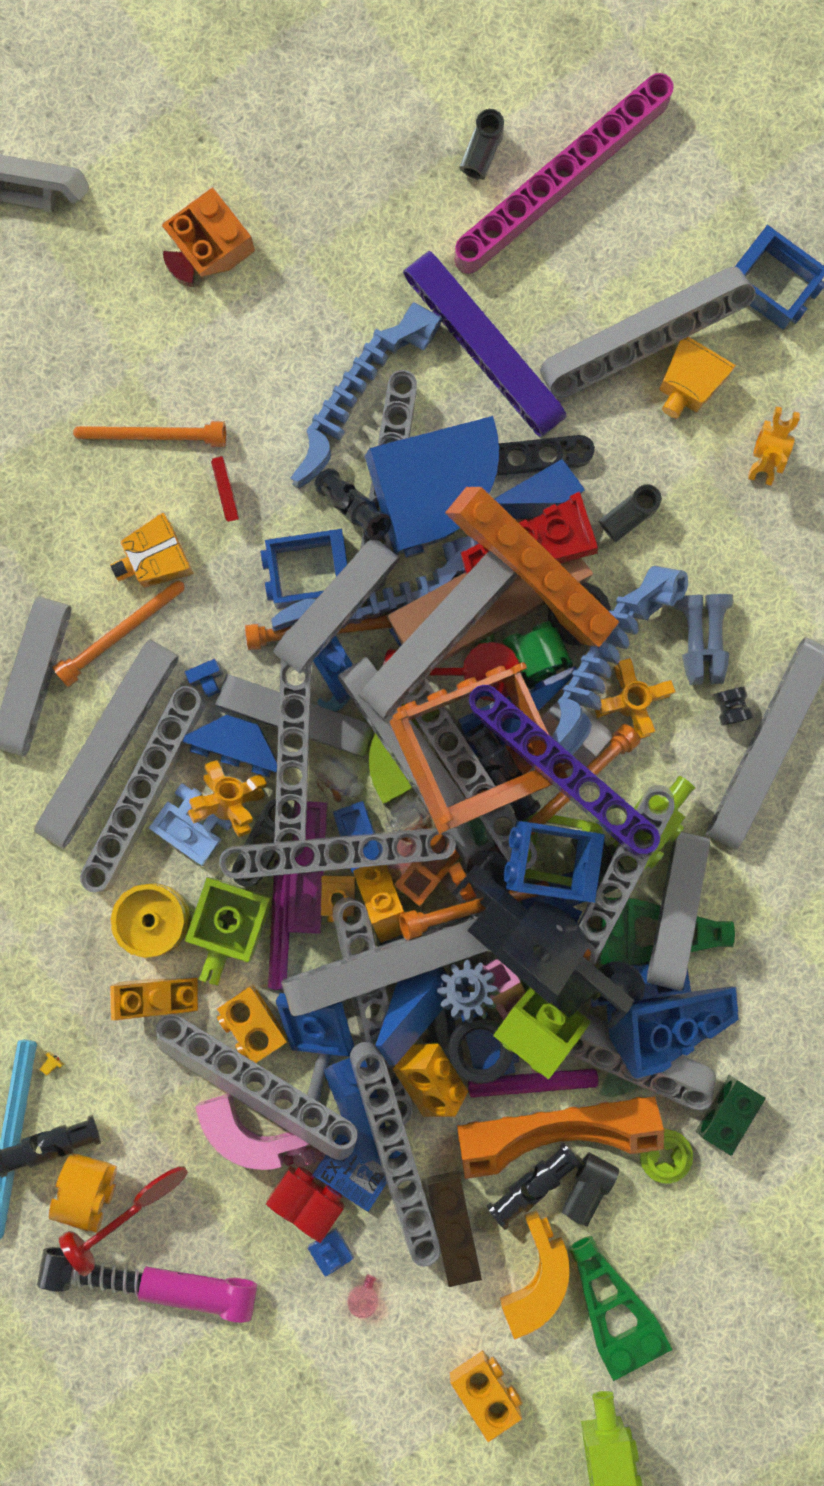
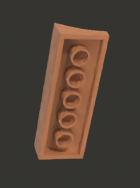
M582 558L560 563L580 584L587 582L594 574ZM466 573L387 616L402 645L464 579ZM519 576L441 662L546 605V603Z

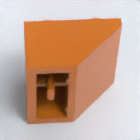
M213 187L162 224L163 229L200 276L229 271L255 252L251 235Z

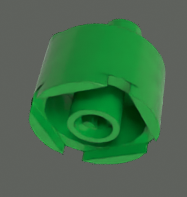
M550 621L538 624L532 629L533 632L521 636L520 633H516L502 640L505 646L513 650L520 663L525 662L527 669L521 671V675L528 689H533L537 683L556 675V671L562 667L564 670L573 667V662L558 628L552 627Z

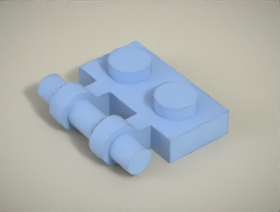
M182 783L175 791V794L184 800L178 808L167 801L149 826V829L195 862L204 866L222 840L212 832L218 824L228 831L232 827V823L230 820H222L214 814L208 816L203 825L199 822L193 823L188 815V810L193 809L189 800L202 796L203 793L196 788L192 790Z

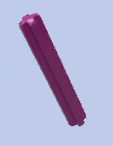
M279 859L275 860L274 867L277 865ZM290 874L274 875L268 972V988L272 990H283L281 982L287 979L290 932H287Z
M594 1068L555 1071L550 1079H547L541 1073L501 1076L493 1082L482 1084L468 1081V1093L470 1097L475 1098L595 1088L599 1084L598 1072Z

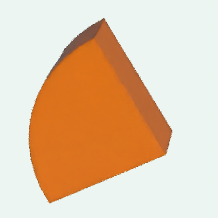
M460 863L449 867L448 871L454 883L458 886L466 877V873ZM470 883L460 891L461 897L466 902L477 897Z

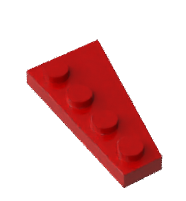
M580 491L569 496L568 501L558 506L554 504L544 509L541 515L529 521L525 519L519 522L559 563L598 554V546ZM480 543L461 552L466 575L489 551Z

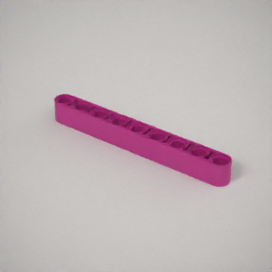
M663 73L651 75L463 234L455 246L454 261L457 269L466 274L478 271L664 113L668 108L674 89L672 79ZM652 93H660L663 97H656ZM628 112H635L639 117H632ZM605 132H613L616 134V137H609L605 135ZM587 151L593 154V156L585 157L581 152ZM564 171L567 172L570 176L561 177L557 174V172ZM535 191H542L547 196L540 198L536 197L533 193ZM512 211H519L523 214V216L520 218L512 217L509 213ZM488 231H496L497 233H499L500 236L497 238H490L485 233ZM465 251H472L476 254V256L473 258H465L464 256H462V253Z

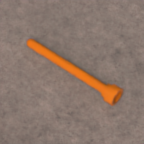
M211 421L210 424H205L204 428L77 426L73 430V435L77 439L205 441V444H211V447H225L227 430L225 421Z
M182 581L173 582L73 660L69 658L64 661L62 659L52 669L63 683L70 687L79 680L77 676L82 673L81 669L181 594L185 589L184 583Z
M384 615L374 619H364L361 623L348 624L345 628L340 629L337 634L392 628L387 619L388 615ZM258 624L245 625L248 651L259 650L261 646L267 645V642L280 641L285 632L292 626L273 632L272 628L265 629V626L259 627Z
M622 724L612 734L611 744L587 768L597 775L620 753L625 754L634 750L641 742L640 736L635 729L627 724ZM560 791L528 822L544 825L570 799Z
M546 881L533 883L536 885L549 886L548 882ZM513 890L508 891L517 901L539 896ZM483 898L427 914L417 913L415 910L399 915L402 934L406 940L421 937L428 927L483 912L486 908L479 903Z

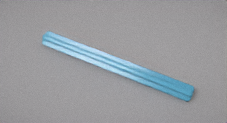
M22 1039L17 1043L0 1139L1 1149L20 1143L37 1043L32 1040ZM15 1170L8 1172L6 1177L1 1178L0 1176V1239L4 1236Z

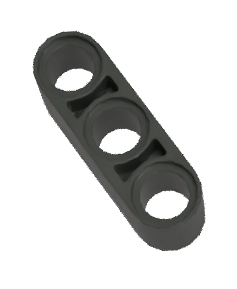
M276 799L269 801L265 805L244 845L255 844L256 838L264 833L268 834L272 839V843H274L275 822L271 818V811L276 806ZM286 802L284 806L288 811L287 818L293 819L294 808L289 802ZM275 850L263 852L260 857L261 865L268 869L277 852ZM240 853L233 864L232 872L240 871L245 863L244 857ZM255 877L251 881H245L243 878L234 879V881L238 885L247 887L258 884L263 877Z

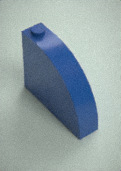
M493 416L369 448L365 454V460L380 509L390 517L391 526L388 535L395 554L404 553L405 558L417 556L424 553V547L436 544L458 531L460 527L445 512L466 487H482L488 494L490 493L499 462L498 433Z

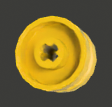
M154 883L137 885L124 892L114 904L110 921L112 934L120 947L131 955L148 958L166 954L178 947L187 936L191 917L189 906L178 891L170 886ZM147 914H151L155 918V923L151 927H149L150 920L146 918Z

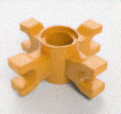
M776 406L773 412V426L771 427L770 421H764L753 451V456L758 457L759 460L751 466L748 474L749 480L754 481L756 474L764 471L767 473L765 484L772 486L775 477L774 467L777 468L776 472L783 474L795 437L788 434L796 428L800 420V413L794 411L790 420L782 421L780 419L782 408Z
M631 658L621 660L613 669L622 691L618 696L602 699L600 710L594 709L596 717L600 718L620 711L623 715L632 718L634 729L639 734L640 739L650 737L651 733L655 732V728L646 708L651 702L669 698L670 694L675 693L672 680L649 687L646 683L637 681ZM628 693H634L640 698L639 706L630 703Z
M217 760L205 764V770L208 774L204 775L203 780L212 789L213 794L197 796L189 800L193 808L188 810L193 823H197L214 814L222 820H230L238 837L251 833L248 824L252 823L253 818L243 807L242 803L258 801L265 797V793L262 788L267 786L265 779L261 774H258L241 783L236 778L225 777Z

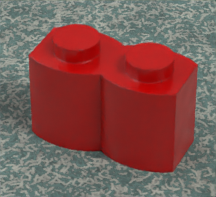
M289 1166L267 1198L266 1205L276 1214L294 1224L303 1233L321 1243L344 1210V1203L341 1201L342 1195L328 1185L324 1188L317 1185L313 1181L315 1176L304 1167L298 1166L296 1169Z

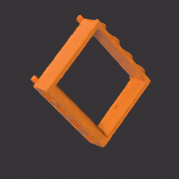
M525 662L517 664L508 670L504 666L494 668L485 673L487 678L478 682L475 677L469 678L456 685L458 690L448 694L446 689L439 690L427 696L428 702L417 706L416 701L409 702L397 708L398 713L394 714L393 718L389 721L439 834L553 785L537 770H533L447 807L409 723V720L469 697L472 690L477 686L490 685L493 687L504 683L512 703L548 734L520 673L527 669ZM539 740L531 742L536 756L545 753L547 746L544 742ZM559 763L553 769V773L556 777L565 779L568 778L565 771L572 767L567 763Z

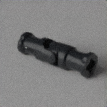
M328 468L318 474L314 483L316 491L322 496H327L331 505L340 510L355 526H361L368 538L378 540L387 534L391 526L388 514L378 511L374 502L358 491L353 484L343 481L340 478L339 472L335 469Z
M483 723L471 729L465 735L467 741L472 742L481 757L479 761L495 786L523 775L506 746L501 745L495 734ZM532 795L510 803L514 810L513 814L518 821L533 815L541 807L539 801L534 800Z
M88 1116L86 1121L67 1127L64 1124L53 1128L51 1131H44L23 1138L19 1144L4 1149L0 1148L1 1178L6 1177L8 1172L27 1165L29 1168L52 1161L59 1156L70 1155L74 1153V1149L91 1143L95 1145L101 1144L94 1116ZM38 1146L41 1149V1154L36 1153Z
M562 1142L560 1149L546 1161L541 1160L538 1162L534 1171L526 1173L508 1187V1193L496 1203L490 1202L487 1208L497 1223L506 1230L509 1228V1222L521 1212H528L546 1196L549 1190L556 1189L561 1184L560 1180L574 1168L580 1169L583 1165L569 1147ZM522 1185L526 1186L532 1197L525 1196L521 1192Z

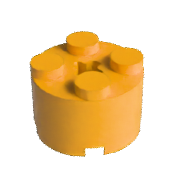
M73 1153V1156L70 1155L60 1172L55 1186L59 1189L57 1200L53 1198L51 1200L49 1220L97 1233L104 1213L101 1212L103 1204H110L113 1198L116 1184L112 1183L116 1176L117 1166Z

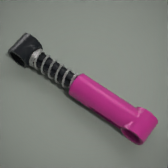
M58 1247L43 1249L37 1281L39 1288L56 1292L67 1291L73 1285H78L79 1288L83 1285H88L91 1290L95 1287H100L102 1292L106 1289H112L113 1293L123 1291L125 1295L131 1292L135 1293L140 1302L217 1314L222 1319L238 1323L252 1320L257 1292V1283L248 1279L236 1277L219 1279L148 1266L141 1273L138 1269L129 1271L127 1267L123 1270L117 1269L115 1265L112 1268L105 1267L104 1263H102L101 1266L95 1265V1269L84 1277L72 1267L62 1249Z

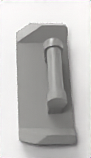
M0 155V204H3V202L40 208L46 212L53 213L56 203L55 190L61 191L72 204L81 200L89 191L85 175L77 168ZM4 181L43 188V196L5 189Z

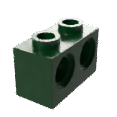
M728 1075L695 1132L709 1143L732 1156L766 1098Z

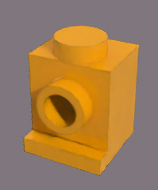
M322 876L321 915L328 916V922H334L333 894L341 893L344 898L350 897L355 899V876ZM354 905L346 907L343 911L344 922H348V916H355Z

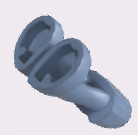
M709 594L705 596V605L709 617L708 649H704L703 595H685L681 600H677L673 606L676 610L684 612L687 618L688 652L683 654L682 657L690 685L703 684V661L709 662L710 683L724 684L729 662V652L723 650V619L726 610L731 608L734 603L733 594Z

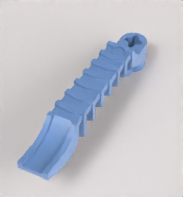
M413 302L399 325L382 331L375 329L370 343H365L360 357H355L350 371H345L342 382L339 386L335 385L329 400L325 399L321 411L318 415L315 414L313 416L312 424L306 430L309 439L308 453L290 477L293 480L292 485L300 489L313 480L328 464L331 457L329 441L321 432L323 431L339 441L342 439L345 431L329 421L333 417L344 424L347 422L350 414L340 408V405L343 403L350 408L354 407L357 398L350 393L353 389L363 394L367 387L366 382L360 379L362 375L372 381L374 380L378 370L370 365L373 361L384 367L388 360V356L385 354L386 350L396 354L398 349L410 343L424 351L437 333L442 317Z
M467 536L443 544L447 563L442 568H438L433 572L434 580L427 581L426 575L417 577L418 591L414 592L411 591L409 581L399 584L401 596L398 597L394 596L392 587L384 588L382 591L385 601L379 603L376 593L373 592L366 600L368 606L360 607L342 628L351 623H361L364 619L378 618L381 614L387 612L391 614L448 583L454 577L464 574L465 569L461 559V552L477 545L478 542ZM304 599L280 611L271 619L273 632L293 626L316 599Z
M652 566L638 589L624 597L618 596L615 609L609 611L619 621L618 625L599 648L590 646L587 655L582 656L581 665L578 670L573 671L572 680L569 685L564 686V694L558 700L561 717L551 737L570 754L573 755L590 734L591 720L582 712L581 706L600 710L602 706L601 700L594 692L604 694L605 684L599 676L610 679L612 672L607 662L619 663L620 654L616 647L628 649L629 639L625 632L637 635L639 628L634 618L648 621L649 617L664 605L673 607L677 600H681L684 597L688 588V575L685 571Z

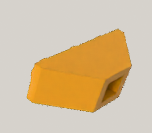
M198 978L145 979L113 984L110 986L111 1020L198 1011Z

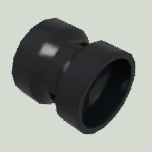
M745 686L713 694L715 704L720 706L721 714L719 719L721 726L753 718L751 708L746 705L745 699L748 695ZM739 705L742 706V707H739V708H735V709H731V710L726 711L727 708H731V707H735V706H739Z

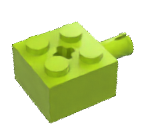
M678 776L669 788L674 796L675 807L660 836V843L657 849L650 856L643 870L648 867L652 869L664 855L660 851L664 844L668 841L674 842L684 829L681 823L686 817L678 809L690 793L695 790V786L682 776ZM654 795L649 800L650 807L657 811L665 809L669 803L665 796L661 798L659 795ZM640 799L639 802L635 805V807H634L635 810L637 809V807H638V805H639L641 799ZM644 831L637 832L634 835L642 841L651 838V835ZM611 836L606 842V846L614 853L619 842ZM632 856L620 858L633 869L637 866V861Z
M206 877L185 942L206 948L209 951L201 975L198 978L200 981L205 983L209 981V984L219 986L227 958L233 957L245 962L253 960L272 904V897L213 877ZM233 911V917L237 919V924H232L228 928L226 926L227 921L222 919L223 914H229Z
M529 988L493 1036L506 1049L516 1053L525 1060L534 1071L550 1079L592 1021L579 1011H576L568 1018L552 1003L549 1004L532 988Z
M599 1391L594 1393L592 1399L594 1401L596 1419L581 1421L590 1486H643L641 1476L638 1475L636 1462H639L636 1441L632 1438L630 1426L624 1427L621 1416H616L613 1392Z

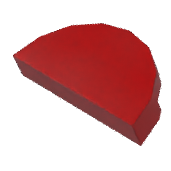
M223 456L212 458L211 464L225 519L228 522L239 520L237 504Z

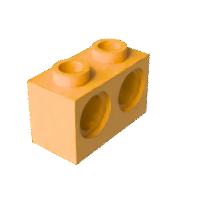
M387 865L360 867L353 870L371 923L380 943L402 935L399 915L405 912Z
M254 984L217 1008L220 1013L217 1016V1020L226 1033L231 1031L237 1039L238 1043L235 1044L238 1053L255 1063L288 1041L284 1029ZM243 1003L248 1006L250 1016L247 1020H239L235 1017L233 1013L235 1004ZM253 1032H264L268 1037V1045L264 1048L256 1047L251 1040Z
M439 1044L412 1045L393 1068L394 1073L423 1117H456L468 1090Z
M482 1350L450 1372V1384L487 1442H490L522 1420L519 1406L523 1402L512 1385L507 1388L501 1379L504 1372L495 1357L493 1356L488 1359ZM477 1373L485 1374L488 1377L486 1382L480 1385L472 1383L470 1379ZM500 1402L506 1405V1408L501 1413H493L489 1410L490 1406Z

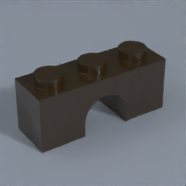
M459 1170L427 1177V1186L448 1287L482 1280Z

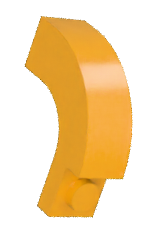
M537 1210L525 1214V1218L538 1249V1270L527 1286L500 1298L501 1306L514 1340L537 1330L550 1320L560 1307L569 1282V1259L563 1239L559 1237L551 1241L548 1240L554 1237L547 1217L540 1219Z

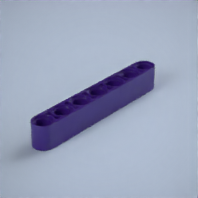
M427 251L403 270V274L411 287L427 306L433 310V313L442 317L443 325L507 401L513 405V408L529 427L533 429L537 436L543 437L567 417L560 402L431 251Z
M480 685L472 690L469 696L470 707L474 716L633 855L644 858L655 852L660 843V835L652 823L494 687ZM490 696L495 700L491 709L484 711L476 707L477 701L481 697ZM515 718L519 720L521 726L516 732L507 733L502 729V724L505 720ZM536 740L544 742L547 746L545 753L539 756H534L527 751L529 744ZM559 763H567L573 768V773L570 777L561 779L555 776L553 769ZM588 785L596 787L600 796L593 802H586L579 794L583 787ZM614 808L621 809L626 815V821L621 825L609 823L606 818L609 810ZM640 831L647 832L652 836L653 845L647 849H640L634 844L633 836Z

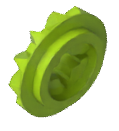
M664 1129V1149L670 1150L672 1148L674 1150L671 1153L672 1162L675 1164L674 1167L664 1160L660 1163L657 1162V1159L661 1156L658 1152L659 1150L640 1153L639 1160L644 1172L651 1179L659 1183L668 1184L681 1180L687 1175L692 1166L693 1152L691 1145L676 1130Z

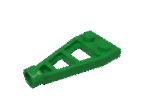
M628 898L600 952V964L612 961L625 962L629 965L650 962L653 945L640 947L635 943V921L642 916L658 921L660 905ZM697 916L695 924L696 939L692 942L690 953L714 947L733 948L735 942V926L733 921L717 922ZM601 917V928L606 925V921ZM715 929H717V940L714 937Z
M586 1236L574 1242L569 1247V1251L577 1263L596 1348L612 1380L615 1381L672 1351L673 1349L656 1316L602 1255L593 1237ZM605 1274L616 1287L617 1293L599 1302L592 1288V1280ZM620 1304L625 1305L636 1317L637 1324L617 1336H612L608 1332L605 1319L606 1312Z

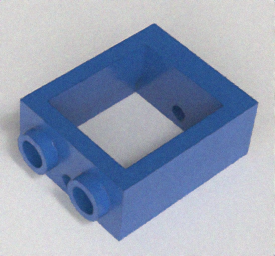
M767 224L735 267L739 268L747 276L766 251L809 282L789 310H786L753 285L755 297L750 306L784 330L790 321L797 324L808 308L803 305L809 297L815 300L823 290L824 265Z
M342 529L265 540L266 550L260 551L263 570L269 569L270 581L265 582L267 600L273 601L276 609L287 608L304 599H317L323 593V591L283 596L277 553L331 546L336 577L347 566Z
M516 821V825L512 828L509 836V846L512 848L510 862H507L504 870V880L507 882L506 889L595 903L605 834ZM531 832L578 839L571 890L524 883Z

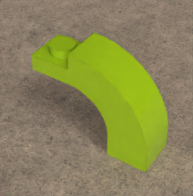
M437 709L422 715V720L428 723L439 717L440 711ZM415 718L411 720L416 728L420 727ZM375 734L370 747L369 769L376 792L383 805L411 791L412 787Z

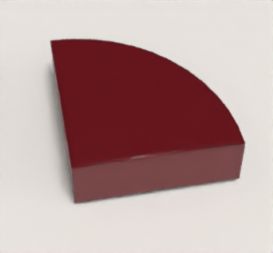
M163 251L164 262L170 274L181 284L194 287L195 269L184 254L178 251Z

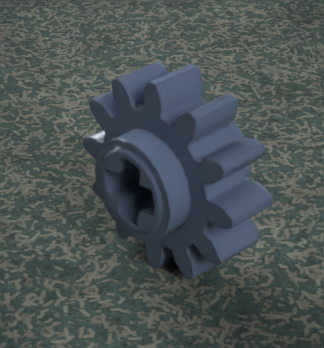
M465 960L463 970L452 964L451 969L454 974L451 977L441 975L447 987L437 989V992L442 997L447 998L442 1001L441 1006L445 1010L452 1009L451 1016L455 1020H458L462 1013L468 1023H472L474 1013L485 1019L484 1007L496 1008V1004L490 996L500 993L496 986L490 985L496 980V977L492 972L485 974L486 967L482 963H479L473 969L469 960ZM472 986L475 992H470V997H465L462 994L463 991H468L467 987Z

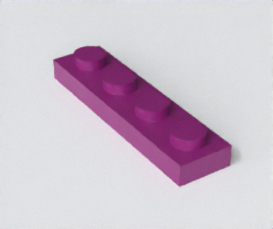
M294 801L293 819L298 817L301 812V806L296 801ZM307 801L306 840L326 838L327 802ZM292 834V841L299 840L298 836ZM305 847L302 854L295 858L298 865L304 866L311 862L313 856L311 849ZM324 871L290 874L287 932L321 934V879L324 876Z

